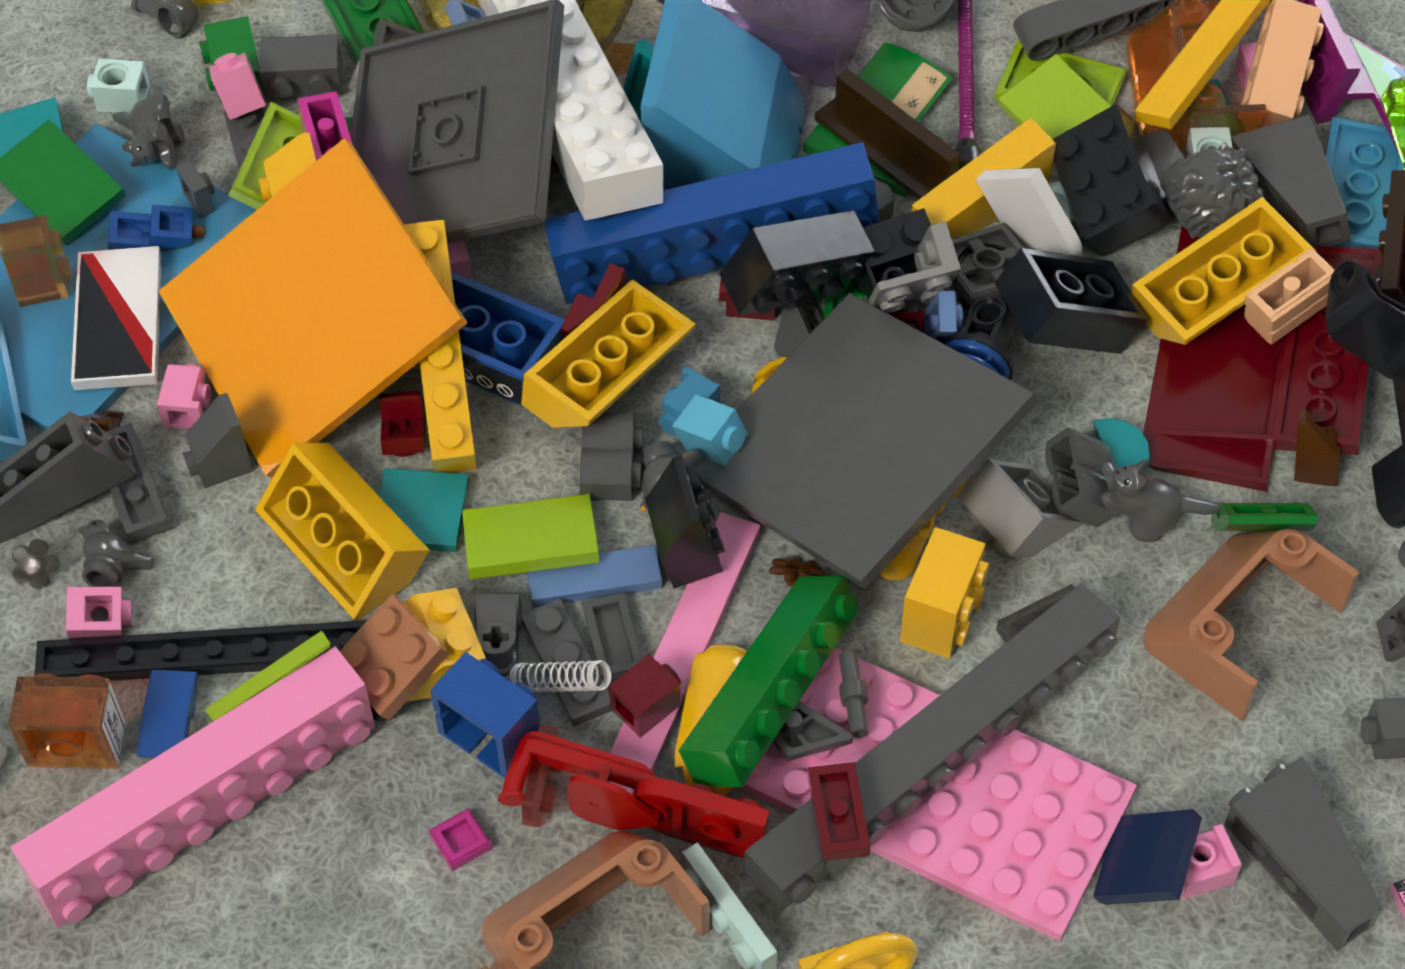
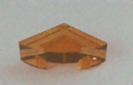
M605 42L604 55L615 76L628 72L635 44Z

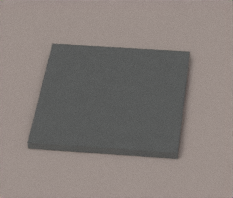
M549 0L361 49L351 141L403 224L444 219L447 243L545 223L565 6L559 0Z
M849 293L736 410L748 432V436L745 438L742 447L734 453L726 466L702 457V460L690 470L697 469L702 485L861 588L866 589L1038 402L1033 392Z

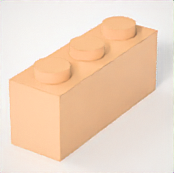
M1273 0L1266 7L1238 112L1239 116L1269 125L1298 118L1304 104V96L1300 95L1302 83L1308 81L1314 66V60L1309 59L1312 45L1316 46L1323 32L1324 24L1319 23L1322 8L1295 0Z

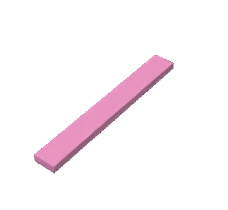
M720 512L713 528H718L726 552L719 554L723 572L687 584L654 655L656 661L661 665L664 663L668 664L681 680V706L641 738L624 722L610 751L611 754L640 762L654 772L685 703L693 660L697 653L705 652L710 647L760 535V524ZM616 784L632 794V788Z

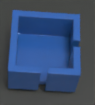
M465 652L430 690L433 708L437 712L435 718L438 733L468 754L488 734L492 736L491 741L476 756V759L504 779L521 738L528 732H541L536 695L524 684H513L504 678L498 668L486 659L479 661Z

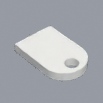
M1040 168L985 170L976 179L977 184L1000 223H1005L1024 248L1082 257L1080 239Z

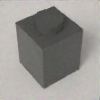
M1405 698L1374 699L1367 717L1362 718V739L1364 744H1371L1374 760L1405 758Z

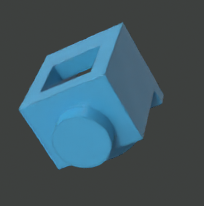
M685 366L681 371V383L678 387H671L663 398V414L658 420L661 428L668 434L677 436L672 425L695 394L720 403V385Z

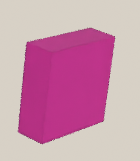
M469 808L428 830L429 836L451 871L492 850V843Z

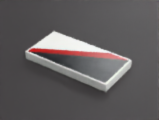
M159 246L78 252L71 384L74 391L158 384L160 294L158 291L161 289L162 261Z

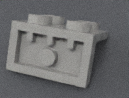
M946 221L930 225L917 249L918 252L914 255L918 272L877 283L867 303L886 313H892L906 306L905 302L920 298L922 303H929L938 291H948L961 267Z

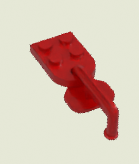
M538 731L528 732L521 738L505 776L502 793L498 796V801L502 805L519 806L525 803L524 785L533 762H537L576 774L570 778L568 783V805L575 815L586 821L614 830L649 827L666 836L692 844L698 843L702 847L743 859L744 851L767 834L770 810L762 808L754 800L748 798H737L735 800L719 795L714 789L703 784H693L690 786L677 781L658 778L653 771L640 762ZM616 784L632 788V794Z

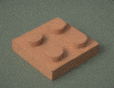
M393 594L384 601L340 650L344 658L365 683L372 708L379 716L389 721L450 654L409 607Z

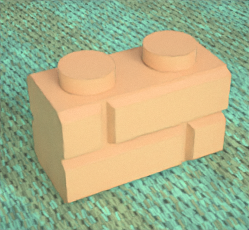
M1309 249L1297 258V262L1289 263L1245 294L1246 307L1244 317L1272 345L1327 306L1329 283L1334 269L1315 250Z

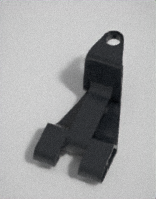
M1345 260L1336 267L1330 279L1325 316L1326 327L1334 341L1388 379L1393 380L1402 445L1372 465V476L1378 512L1387 524L1399 529L1405 526V295L1396 301L1383 294L1368 268L1353 260Z

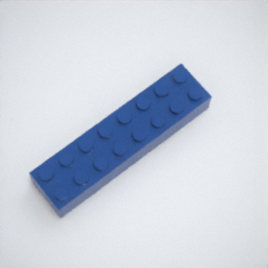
M861 142L664 190L662 204L586 221L580 211L548 218L545 221V228L565 303L572 304L578 293L590 298L594 297L610 263L625 268L629 282L633 279L641 286L647 287L656 284H666L672 280L693 275H703L710 271L724 268L752 228L853 210L862 227L879 223L880 221L875 181L864 144Z

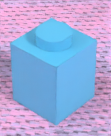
M695 394L672 425L686 451L697 449L703 458L726 466L734 453L742 447L745 438L748 436V432L734 408Z

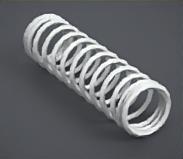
M602 660L573 661L570 663L567 661L563 663L542 662L539 664L536 662L531 664L518 663L512 667L509 677L510 682L516 684V672L520 668L519 682L522 683L521 672L525 668L527 671L528 688L532 692L538 693L551 691H604L611 682V670L609 665ZM598 664L604 671V680L599 687L596 686L599 678ZM577 667L580 669L579 683L576 678ZM585 667H587V683L584 677ZM538 668L541 671L540 684L537 682L536 677ZM546 668L549 672L548 683L545 682L544 678ZM554 668L557 672V679L555 683L553 682L552 671ZM561 668H563L565 672V678L563 683L561 682L560 678ZM569 668L572 669L573 676L571 683L568 678ZM594 668L596 669V680H595V682L593 681V670H594Z

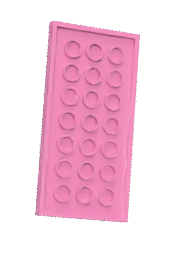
M835 647L800 699V702L850 732L847 708L842 706L839 685L843 682L839 654L842 650ZM858 658L860 678L866 683L868 703L865 705L868 735L862 738H853L852 744L787 761L777 747L771 743L743 787L737 788L792 814L811 799L808 767L849 762L856 763L940 695ZM1014 729L1009 735L1002 737L999 734L988 743L987 750L977 761L972 764L966 761L956 769L953 778L944 788L939 791L932 789L924 795L919 806L911 815L904 819L897 817L887 826L885 834L874 845L870 846V851L1061 942L1108 847L1111 837L1136 791L1137 785Z

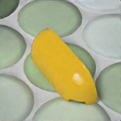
M715 644L708 647L705 652L697 653L693 660L675 748V767L683 766L686 785L691 786L695 783L678 750L746 654L747 650L739 646ZM733 787L710 788L714 789L717 794L725 796Z

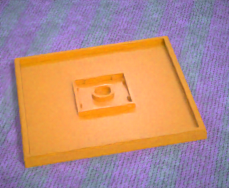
M345 138L158 291L218 395L228 394L241 425L244 440L264 474L270 478H273L293 442H320L467 324L464 316L352 143Z

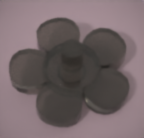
M34 539L30 542L29 548L19 545L13 550V561L17 564H22L15 567L12 572L13 578L17 583L24 584L30 581L31 586L35 589H42L49 585L50 578L47 573L56 572L59 569L60 563L56 555H46L49 545L45 540Z

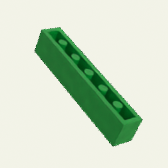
M802 576L794 583L678 750L695 784H703L710 787H743L859 612L856 599L851 593L844 576Z

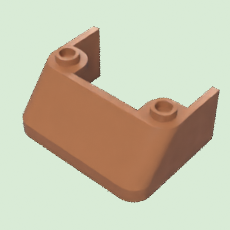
M1282 529L1246 532L1231 536L1148 622L1145 628L1143 643L1146 650L1153 657L1241 721L1249 713L1259 681L1224 657L1234 640L1232 625L1221 616L1224 610L1271 563L1342 613L1348 605L1360 573L1298 530Z
M616 831L608 834L491 912L482 924V938L486 949L501 969H536L545 963L552 954L554 946L552 931L628 880L640 887H654L660 884L702 937L710 932L709 900L663 844L628 831Z

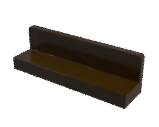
M849 69L836 76L835 98L815 112V121L849 146L863 142L869 162L918 200L959 171L960 153Z

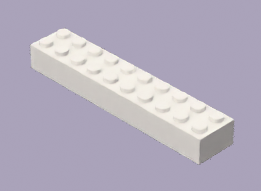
M477 0L486 16L549 1ZM559 0L565 6L552 155L584 220L662 204L663 163L575 0Z

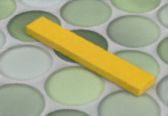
M1221 0L1134 110L1136 121L1172 129L1271 0Z

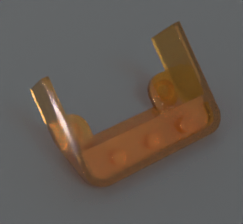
M1175 0L1128 36L1125 56L1133 110L1138 107L1182 51L1184 43L1189 42L1221 0ZM1207 82L1172 129L1137 122L1141 135L1167 130L1180 152H1185L1190 128L1229 127L1232 141L1233 135L1262 128L1266 114V105H1226L1222 90L1218 86Z

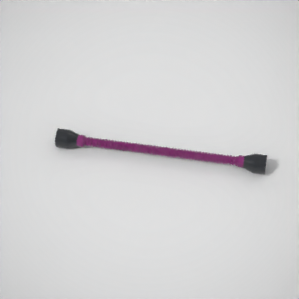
M972 0L957 1L960 131L955 150L960 153L959 170L982 154L977 143L974 118Z

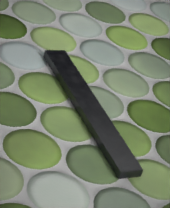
M367 620L37 641L34 681L39 686L149 679L152 670L197 672L198 675L259 672L320 631L324 633L331 643L330 649L336 646L340 651Z

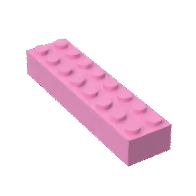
M335 646L11 846L10 848L30 887L57 928L67 922L76 923L81 921L91 912L92 906L108 896L117 897L125 893L132 886L133 880L149 870L158 871L163 869L172 861L174 855L189 845L196 846L204 843L212 836L214 829L230 819L239 820L245 817L253 809L254 804L269 794H281L291 786L293 779L309 769L315 771L322 768L330 761L332 754L347 745L355 746L363 742L369 736L370 731L375 728L366 685Z

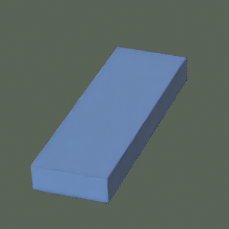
M655 545L601 552L599 553L600 563L527 572L532 607H540L560 598L563 603L601 598L624 592L628 594L662 589Z

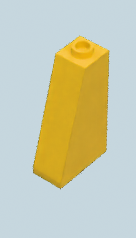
M1031 118L912 204L911 212L924 208L931 225L946 221L951 239L977 232L996 222L998 218L977 184L976 179L985 170L1040 168L1045 179L1050 183L1056 143Z

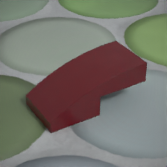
M610 263L593 298L577 294L561 327L564 338L629 282L625 268Z

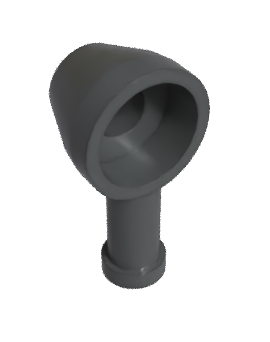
M132 0L131 2L133 10L137 12L142 11L155 17L161 29L176 39L186 34L199 16L198 8L192 0H167L161 4L153 0ZM173 23L179 26V32H171Z

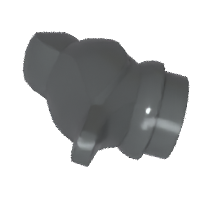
M666 441L651 443L644 449L641 464L644 472L641 479V488L644 492L640 505L642 511L648 510L645 498L671 460L682 455L690 471L695 464L702 460L699 450L691 449L679 454L673 445Z
M99 519L93 520L86 526L78 528V532L85 540L83 553L86 559L83 564L84 571L82 577L89 586L116 587V584L122 580L124 572L134 569H152L154 559L135 553L126 542L111 532L110 527L104 521Z

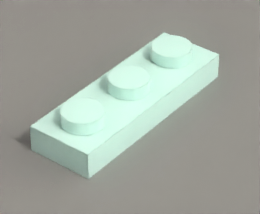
M696 843L682 852V868L709 900L710 923L719 934L726 931L735 943L732 946V950L743 969H777L776 949L701 846Z

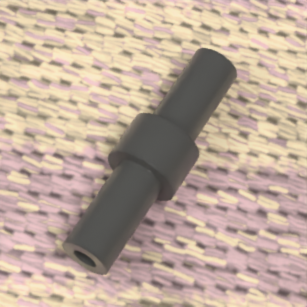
M845 650L839 654L843 681L839 685L842 706L847 708L850 733L853 734V738H862L869 733L865 705L868 703L866 683L860 678L857 652Z

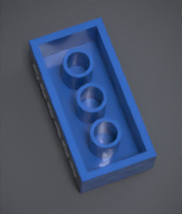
M451 271L455 304L467 321V324L459 330L465 382L522 406L524 373L564 339L561 327L565 319Z

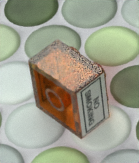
M40 673L34 677L17 676L8 727L27 767L118 769L126 729V719L109 678H102L92 674L82 675L79 678L56 677L51 674Z

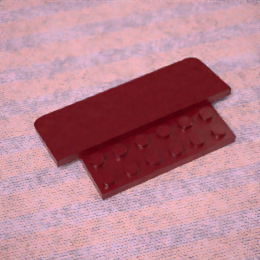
M1183 225L1176 254L1200 239L1199 237L1191 239L1188 230ZM1312 246L1334 270L1341 262L1353 260L1368 268L1375 278L1377 267H1382L1383 255L1380 254L1379 248ZM1245 304L1186 345L1161 339L1143 436L1148 441L1150 453L1149 467L1157 471L1268 492L1274 450L1296 451L1299 409H1306L1312 413L1311 421L1320 427L1326 428L1331 426L1338 431L1337 446L1341 448L1340 454L1359 455L1370 365L1331 338L1325 320L1327 306L1272 345L1247 322L1244 317Z

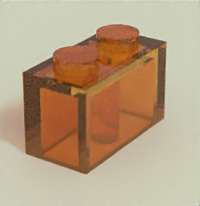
M47 215L0 224L1 257L19 306L24 307L68 298L66 281L73 280L68 256H60L65 254L62 237L59 230H51Z

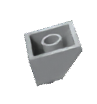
M988 459L957 496L968 508L966 510L967 516L975 524L986 528L994 537L992 540L994 546L1008 557L1030 558L1084 524V522L1063 515L1057 510L1053 501L1052 486L1031 464Z

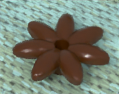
M791 556L789 561L775 558L772 560V565L774 566L769 569L770 574L784 575V581L791 587L802 576H825V572L817 568L818 563L816 561L808 560L801 563L800 559L796 556Z

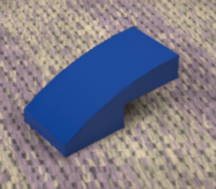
M152 204L151 215L110 211L108 250L159 246L160 251L190 245L192 240L193 208Z
M151 671L142 714L137 757L154 759L189 737L190 717H194L196 704L197 672Z

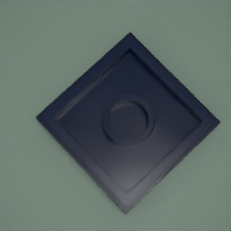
M1194 809L1122 816L1108 844L1093 897L1099 903L1105 905L1180 900L1202 817Z

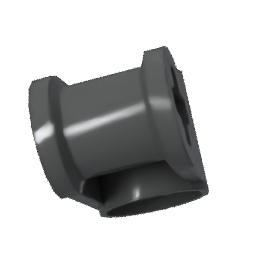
M520 592L475 594L474 615L477 638L486 660L494 664L502 676L510 674L512 667L518 664L519 631H521L519 615L521 614Z

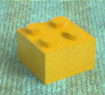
M934 527L904 598L900 642L949 659L955 645L961 647L965 645L971 628V621L968 620L972 610H979L986 587L983 586L989 569V563L983 561L986 543Z

